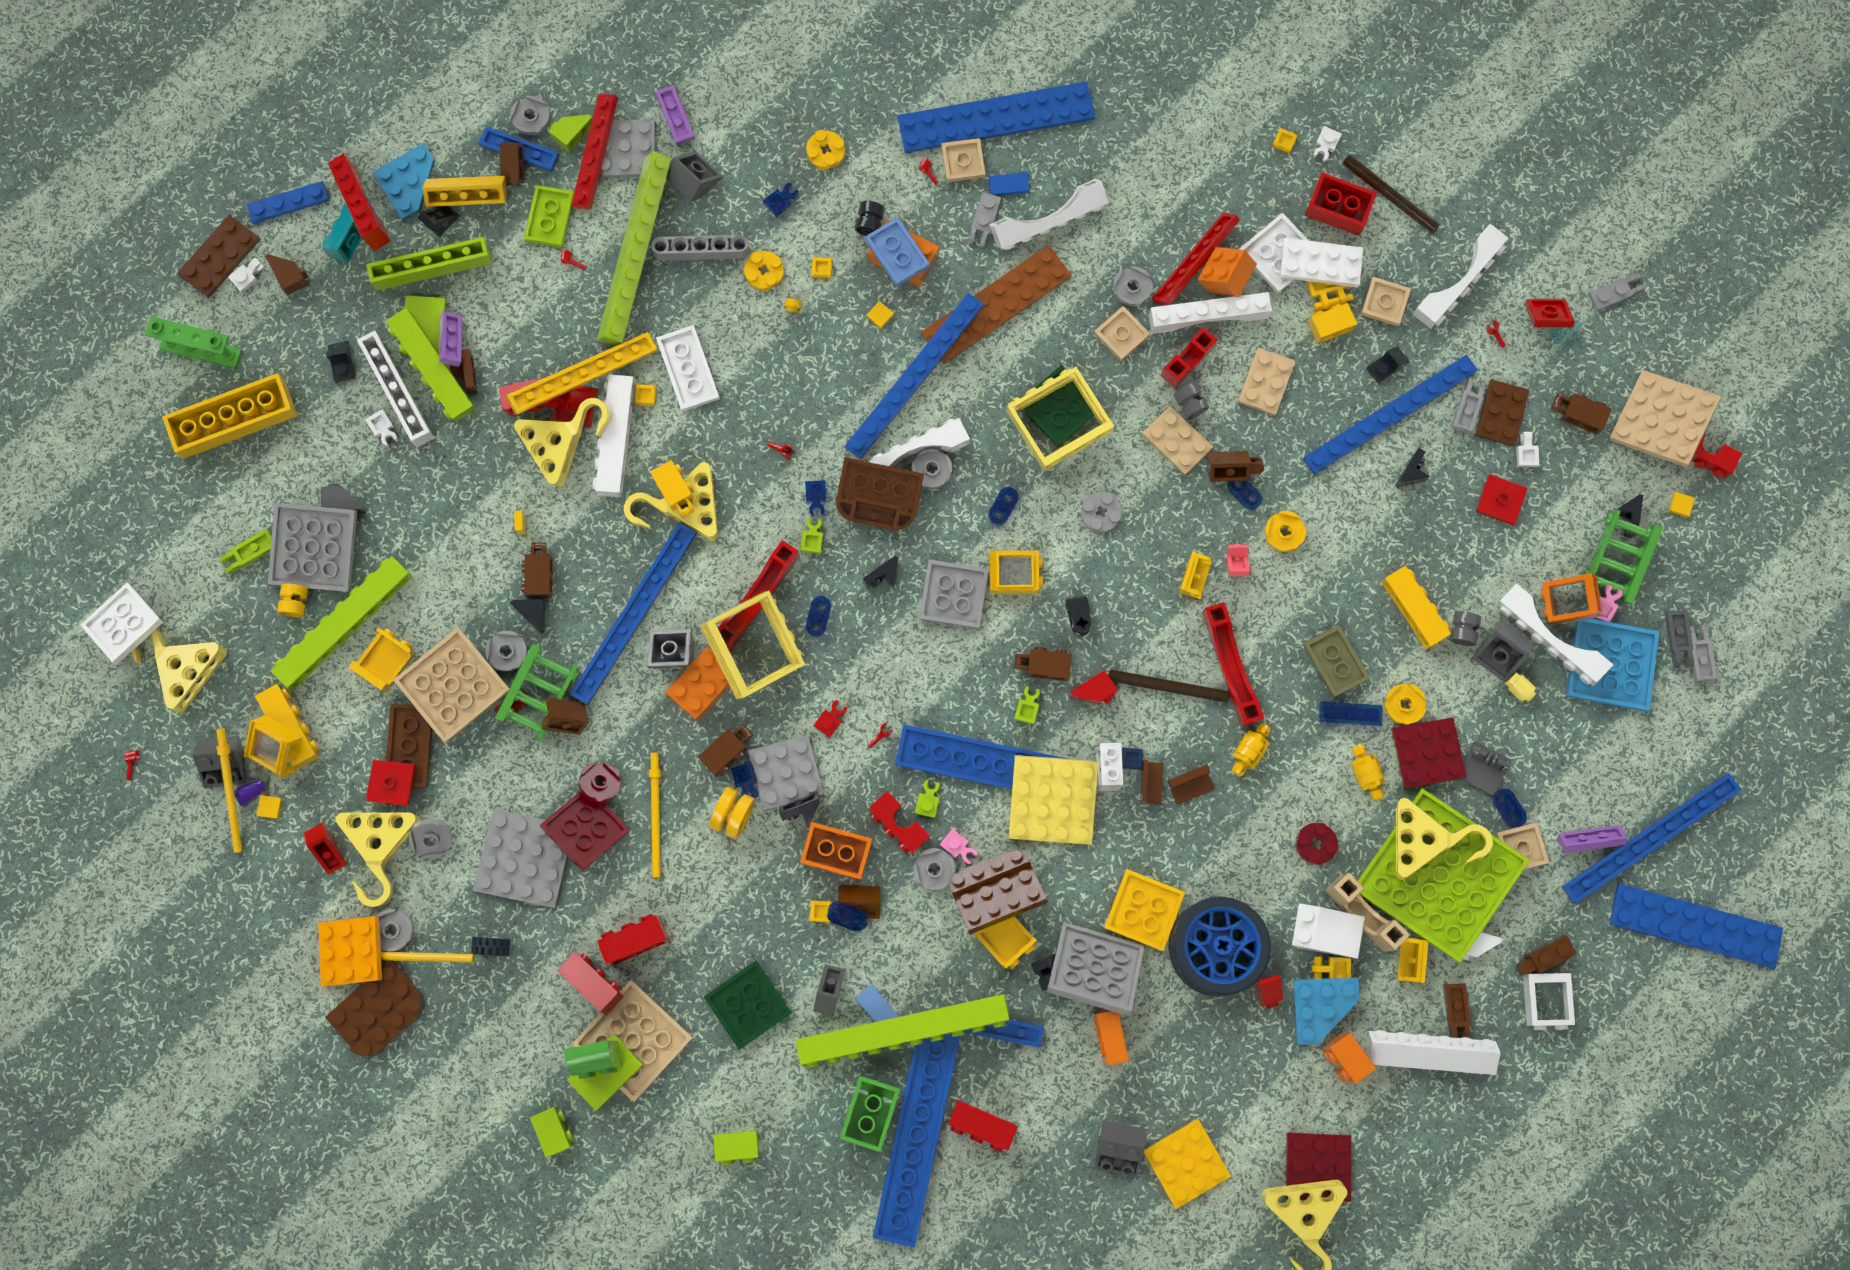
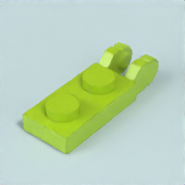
M264 529L220 557L219 561L221 564L228 563L235 557L238 560L225 568L228 575L249 565L271 551L272 534L270 530Z

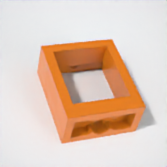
M1590 573L1542 582L1541 596L1546 603L1544 617L1549 623L1560 624L1603 616L1596 575ZM1585 582L1589 610L1556 616L1552 588Z
M1103 1008L1097 1009L1098 1014H1093L1104 1065L1108 1066L1129 1061L1119 1013Z

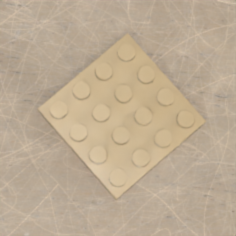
M1642 370L1612 431L1610 440L1688 468L1721 400V396Z
M459 627L393 679L444 743H448L503 698L510 690Z
M630 980L620 991L624 997L608 1015L600 1013L572 1044L578 1047L607 1041L615 1034L644 1064L620 1088L627 1097L635 1102L693 1037L633 980Z

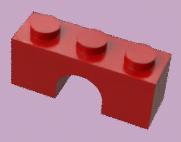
M1202 327L1190 340L1187 347L1179 355L1176 354L1163 368L1160 376L1173 388H1176L1215 348L1218 339L1206 328Z
M1704 433L1691 461L1698 468H1706L1712 471L1715 477L1726 479L1733 474L1743 453L1726 444L1719 447L1715 454L1708 453L1703 447V440L1706 436Z
M886 791L869 807L871 811L869 816L877 824L881 822L886 827L884 832L891 839L895 836L900 842L898 846L905 854L910 852L913 855L930 838V835L917 821L907 828L897 826L894 816L902 806Z

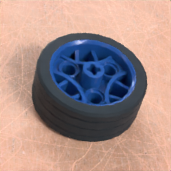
M1219 896L1202 900L1180 914L1172 927L1168 950L1172 966L1183 983L1201 994L1220 997L1244 991L1260 979L1270 959L1271 942L1263 919L1253 908L1237 899ZM1213 913L1222 914L1224 927H1212ZM1205 914H1207V924L1199 920ZM1229 917L1235 919L1236 922L1230 925ZM1234 930L1241 933V940L1239 942L1233 939L1232 933ZM1197 931H1202L1205 934L1204 942L1197 940ZM1249 942L1251 947L1250 951L1244 947ZM1188 944L1195 948L1190 953L1188 952ZM1199 952L1205 964L1196 968L1192 963L1191 957ZM1239 952L1249 958L1246 967L1235 963ZM1218 962L1222 963L1225 967L1223 974L1216 971L1215 967ZM1207 968V977L1199 970ZM1234 968L1242 971L1237 977L1234 976Z

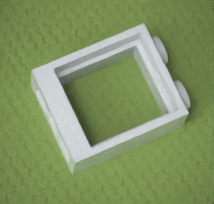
M1100 743L1096 749L1098 791H1118L1123 785L1121 743Z
M1571 973L1523 975L1527 1026H1534V1030H1547V1026L1555 1025V1030L1568 1029V1025H1575ZM1562 982L1565 1020H1538L1535 983Z

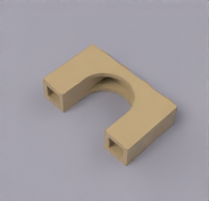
M1350 873L1339 876L1324 890L1345 913L1365 917L1363 932L1383 952L1396 950L1410 936L1396 920L1388 921L1365 902L1360 895L1364 887Z

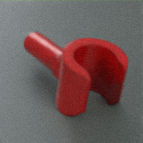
M924 158L919 165V170L927 174L932 182L937 185L939 181L929 170L932 163L927 158Z
M562 250L561 262L563 264H572L585 271L587 266L571 259L572 252Z
M1493 320L1492 324L1495 329L1487 324L1486 331L1488 334L1493 335L1503 348L1506 344L1498 332L1500 324L1498 321Z
M772 442L767 444L768 447L781 452L786 460L792 459L788 453H795L789 444L779 446Z
M887 723L881 725L877 736L868 744L870 748L883 737L886 738L891 735L892 729L888 733L882 730Z
M137 750L128 751L124 755L125 762L127 763L126 780H132L133 762L140 760L139 751Z

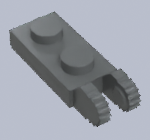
M1688 611L1665 612L1673 667L1680 668L1681 666L1680 652H1684L1685 665L1692 667L1694 665L1692 650L1694 649Z

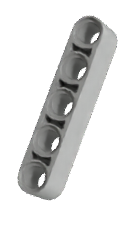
M743 235L657 237L651 244L655 258L661 261L742 259L747 257L750 251L748 240ZM719 245L725 246V248L722 250L716 249V247ZM738 245H744V246H745V247H744L743 249H741V250L736 249V246H738ZM679 246L686 247L683 251L676 250ZM698 246H705V249L701 251L696 250ZM659 247L666 248L664 251H657Z

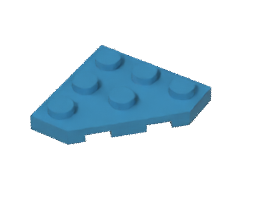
M424 143L373 171V174L403 221L421 211L424 197L422 188L425 180L429 179L435 163L434 158Z
M1358 977L1293 980L1297 1045L1319 1044L1360 1000Z

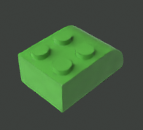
M607 1040L564 1049L568 1070L572 1076L579 1075V1079L595 1077V1072L600 1071L601 1075L617 1072L618 1067H622L618 1041Z
M859 1076L839 1139L881 1152L900 1089Z

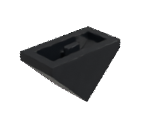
M542 599L512 600L510 602L541 634L545 632V603Z

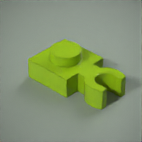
M808 517L806 524L809 531H803L800 551L821 554L823 533L818 532V530L822 527V520L819 518L818 524L813 526L810 524L811 517Z
M1026 686L1024 690V697L1026 699H1019L1014 720L1034 725L1039 704L1034 703V700L1039 697L1040 690L1037 689L1036 694L1031 696L1028 694L1029 687Z
M925 780L924 790L926 793H919L915 814L935 818L939 797H935L934 794L939 790V783L936 782L934 789H929L927 786L928 780Z

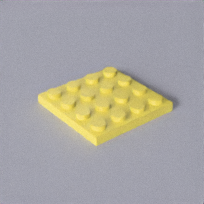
M1015 755L1008 838L1092 845L1098 761Z

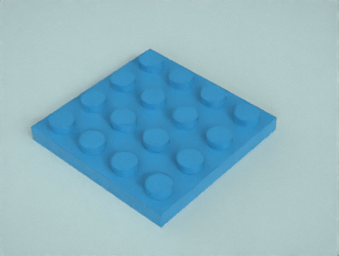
M1590 618L1576 621L1572 646L1584 650L1598 651L1613 666L1594 686L1585 684L1579 678L1580 675L1577 672L1569 670L1566 697L1643 712L1650 711L1659 631Z

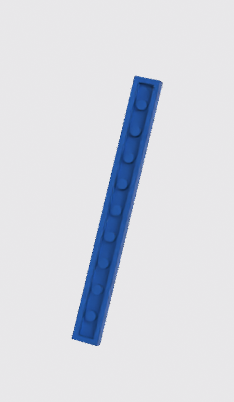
M969 292L844 446L849 452L860 460L863 458L983 309L984 303Z
M1468 355L1463 356L1304 456V462L1313 475L1477 373L1478 369Z
M680 522L678 523L572 689L571 696L586 705L590 704L697 535L695 531Z
M1730 773L1725 774L1628 840L1627 845L1619 846L1562 885L1561 888L1571 902L1576 904L1742 789Z

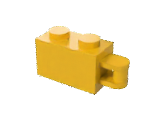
M672 460L650 472L672 511L677 509L682 518L695 512L690 502L693 500L691 493L694 490L689 481L684 482L681 476L684 473L679 464L674 465ZM686 503L688 504L687 507L683 509L680 508L682 505Z

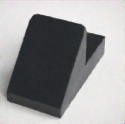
M437 206L420 212L418 219L439 237L459 218V215L449 206Z
M349 341L328 345L326 357L331 362L335 383L355 379Z
M1397 346L1387 350L1381 358L1373 362L1366 369L1377 384H1379L1410 363V361Z
M1421 448L1415 451L1395 486L1403 487L1422 483L1430 477L1419 470L1425 461L1422 457L1426 451Z
M1639 494L1616 509L1621 511L1619 516L1626 517L1624 521L1637 526L1640 525L1644 495ZM1627 530L1624 532V537L1633 538L1637 535Z
M895 555L863 578V584L867 589L871 586L876 588L883 582L882 579L885 578L894 590L898 567L897 556Z
M818 792L780 806L779 815L782 821L794 820L802 814L807 827H809L820 803Z

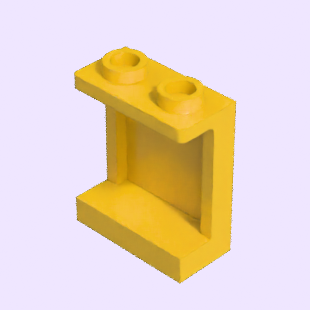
M378 627L376 630L378 634L357 663L352 661L348 668L387 693L394 683L393 679L401 674L416 653L411 650L413 647L411 644L403 639L399 642L395 639L396 634L387 628L383 631Z
M1015 916L973 933L1004 969L1008 966L1010 969H1013L1020 962L1018 957L1023 953L1028 955L1036 948L1034 943L1037 940L1032 937Z

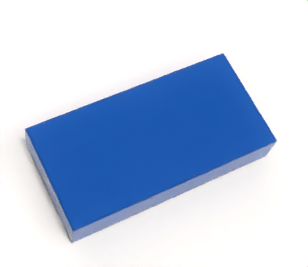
M1028 172L994 175L988 178L991 195L1005 196L1030 193Z

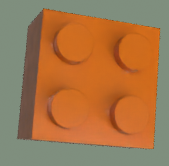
M1215 247L1197 280L1210 294L1239 297L1257 263L1246 250Z
M1341 1033L1322 1047L1324 1058L1329 1064L1333 1063L1337 1068L1335 1073L1342 1082L1346 1081L1347 1083L1356 1084L1376 1069L1351 1033Z

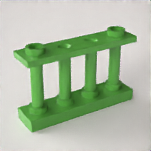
M153 316L150 317L144 334L147 337L161 340L159 349L162 351L233 369L238 368L243 353L242 349L227 345L228 335Z
M1614 510L1605 517V529L1589 569L1585 570L1583 575L1590 573L1595 575L1599 564L1627 574L1629 579L1627 584L1623 586L1597 576L1599 586L1606 588L1610 584L1613 586L1612 591L1622 590L1620 601L1633 604L1664 527L1658 525H1650L1646 529L1618 519L1621 511ZM1616 526L1643 536L1644 542L1642 547L1637 548L1611 538L1614 527ZM1607 545L1635 555L1637 559L1634 566L1630 567L1604 557L1603 554Z
M532 644L494 719L501 723L504 719H511L538 732L535 739L541 740L542 737L546 738L550 731L543 730L541 724L514 712V709L510 708L514 700H520L548 714L545 703L522 693L523 690L520 689L522 683L530 682L557 695L555 699L561 700L569 683H574L579 672L576 671L578 666L575 664L569 670L541 656V653L538 652L540 647ZM532 663H538L565 676L566 678L561 688L533 675L529 671Z

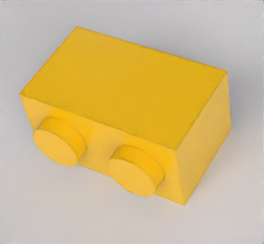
M1341 303L1336 304L1325 312L1323 310L1317 311L1312 314L1308 322L1317 344L1351 332L1357 326L1348 303L1341 305Z

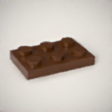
M1490 379L1475 436L1514 447L1517 442L1529 390Z

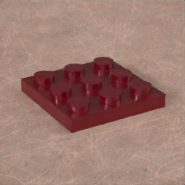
M1454 717L1391 728L1404 789L1467 778Z
M581 792L540 824V828L582 872L630 831L605 803L597 805L586 799Z
M1286 1132V1186L1340 1180L1347 1189V1196L1343 1201L1351 1202V1135ZM1325 1190L1321 1197H1328L1331 1194V1190ZM1303 1193L1300 1199L1306 1200L1310 1194Z

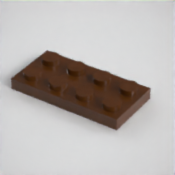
M229 214L177 274L206 297L210 298L261 239Z
M391 704L386 761L416 765L412 788H428L432 727L413 704Z

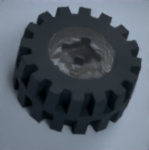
M473 937L471 954L509 956L511 939Z

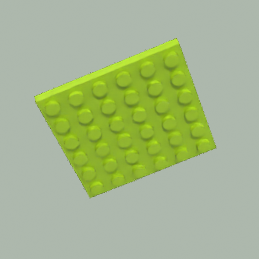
M1423 788L1412 802L1450 833H1456L1469 825H1477ZM1404 814L1401 820L1404 823H1410L1411 817ZM1395 827L1359 878L1358 882L1364 887L1360 895L1419 937L1429 941L1428 943L1451 959L1461 963L1530 860L1491 834L1493 845L1490 852L1481 859L1465 864L1475 853L1483 850L1485 845L1484 839L1480 834L1469 833L1449 850L1443 851L1407 879L1399 880L1396 877ZM1401 835L1403 843H1411L1410 836ZM1425 835L1422 837L1425 844H1433L1430 836ZM1401 856L1403 864H1411L1412 861L1409 856Z

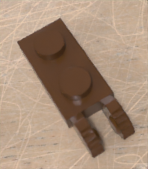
M1466 983L1443 985L1450 1038H1458L1457 1027H1462V1037L1471 1039V1020Z

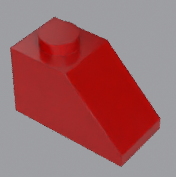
M1105 670L1072 690L1069 693V697L1094 704H1101L1102 702L1108 704L1116 698L1115 694L1118 689Z
M323 822L304 832L307 848L328 875L347 865L332 834Z
M1280 975L1263 978L1253 984L1260 1006L1266 1005L1267 1009L1279 1006L1278 1001L1283 1000Z

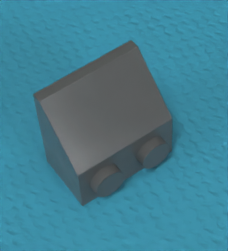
M697 151L673 157L666 177L669 183L676 187L683 197L689 201L703 197L723 178Z
M1500 620L1485 638L1472 659L1506 682L1530 655L1534 644Z
M691 629L650 631L647 668L689 667L694 660L695 648Z

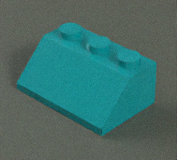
M345 203L342 206L339 218L333 222L329 236H326L323 240L322 249L328 256L348 264L362 237Z

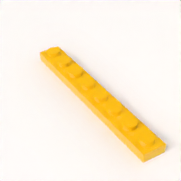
M644 333L508 394L506 399L516 415L655 353L657 347L649 333Z

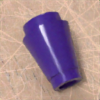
M259 779L237 787L234 795L240 806L248 805L266 788Z

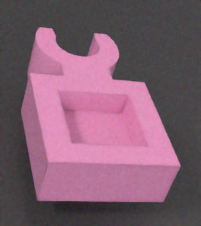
M1610 584L1605 588V597L1600 596L1603 616L1596 617L1606 622L1611 621L1619 606L1614 601L1622 596V590L1620 589L1617 590L1616 594L1612 595L1610 591L1613 586Z
M954 829L940 843V846L956 858L959 854L962 855L963 861L968 865L971 862L966 858V855L968 853H973L975 856L978 855L976 850L965 847L969 841Z

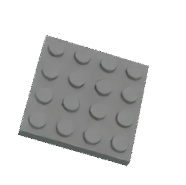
M275 503L268 584L281 585L286 583L313 589L350 592L357 510Z
M493 809L473 891L556 908L568 856L540 828V824L545 821L544 819Z
M1063 922L1047 992L1130 1016L1144 945Z

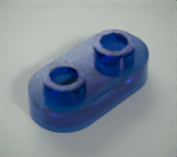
M1228 481V491L1245 509L1255 510L1260 506L1262 496L1249 481H1238L1241 483V487L1235 485L1237 481ZM1249 496H1253L1255 501L1251 502Z
M1005 487L999 492L989 510V520L992 524L1001 526L1008 521L1018 502V493L1015 489ZM1010 496L1012 500L1007 502L1004 500V497ZM996 513H1001V514H1002V518H1001V519H997V518L995 517V514H996Z
M818 596L811 602L806 621V630L812 637L822 636L827 628L831 603L824 596ZM821 604L825 606L823 611L817 609ZM819 624L820 628L819 630H813L812 626Z
M1506 788L1497 790L1493 794L1492 801L1505 823L1512 828L1523 826L1526 823L1527 814L1514 793ZM1501 796L1505 799L1504 803L1500 801ZM1512 814L1516 816V821L1512 820Z
M840 902L830 904L827 909V918L834 924L853 931H861L867 926V914L862 910Z

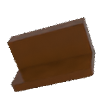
M500 143V176H505L506 183L524 184V143Z
M469 349L461 350L462 356L459 367L449 365L450 370L466 394L477 393L473 355Z
M547 698L548 714L541 723L542 729L580 735L589 723L585 705L579 702Z
M1148 760L1142 761L1140 803L1161 805L1163 763L1148 762Z
M1208 764L1170 779L1167 782L1176 804H1181L1214 790V785L1209 776L1211 771Z
M840 885L838 892V918L880 919L881 887Z

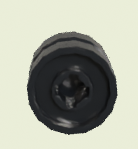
M862 201L858 211L860 217L856 220L855 231L867 236L879 229L885 207L874 201Z
M1055 954L1031 963L1034 974L1040 977L1038 983L1042 992L1047 990L1051 973L1046 974L1045 968L1049 967L1052 971Z

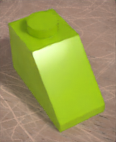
M592 116L561 117L558 122H554L550 127L549 134L551 139L570 153L589 132Z

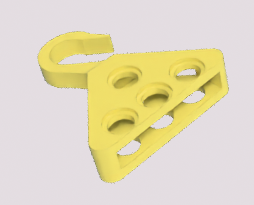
M589 398L583 401L574 419L570 422L519 419L514 423L516 432L550 484L558 487L565 485L581 437L586 413L593 406H599L602 411L596 436L600 437L611 419L610 408L605 402L596 398ZM532 431H534L535 435L530 440L529 435ZM561 436L560 443L556 445V438ZM544 447L545 452L542 456H540V449ZM555 464V470L550 473V466Z
M705 462L700 463L683 479L684 482L689 481L694 490L691 493L693 500L690 502L695 512L682 518L677 509L672 511L665 498L656 499L646 493H635L624 504V513L628 521L635 526H642L651 530L647 523L640 518L634 517L631 513L632 506L636 502L644 501L709 541H715L718 538L712 472L709 464ZM706 479L708 484L702 487L698 485L699 481ZM703 499L711 500L707 506L700 505V502ZM705 518L713 520L708 526L703 525L702 521Z
M156 629L151 635L165 704L167 708L177 713H182L226 657L227 651L215 642L166 647L161 633ZM137 646L131 653L135 662L141 664L140 650ZM209 656V660L204 663L206 657ZM181 662V666L176 669L178 663ZM197 673L196 677L192 680V676ZM184 689L183 695L179 697L180 692Z
M1402 798L1396 805V877L1399 880L1407 879L1443 851L1449 850L1469 833L1480 834L1484 839L1485 845L1483 850L1475 853L1465 864L1481 859L1492 848V836L1485 827L1480 825H1469L1456 833H1450L1409 799ZM1401 815H1409L1411 822L1404 823L1401 820ZM1401 835L1410 836L1411 843H1403ZM1425 835L1430 836L1433 844H1425L1422 837ZM1401 856H1409L1412 861L1411 864H1403Z
M339 813L336 816L337 824L364 858L366 865L384 886L383 895L377 900H370L359 884L352 881L357 891V896L364 905L381 907L390 900L393 886L384 871V866L409 837L413 824L420 821L417 815L412 813ZM360 818L361 825L358 828H354V820ZM377 818L382 819V825L379 828L374 827V822ZM398 818L403 819V825L400 828L395 827V821ZM380 838L381 846L378 849H374L373 842Z
M1329 1180L1263 1190L1262 1198L1265 1204L1302 1239L1305 1245L1323 1260L1321 1270H1331V1260L1318 1242L1347 1196V1189L1340 1180ZM1325 1190H1331V1194L1328 1197H1321ZM1303 1193L1310 1194L1308 1199L1300 1200V1196ZM1283 1195L1288 1196V1199H1287L1286 1202H1284V1203H1279V1202H1278V1199H1279L1281 1196H1283ZM1306 1214H1311V1220L1307 1222L1302 1221ZM1289 1257L1297 1270H1304L1299 1263Z

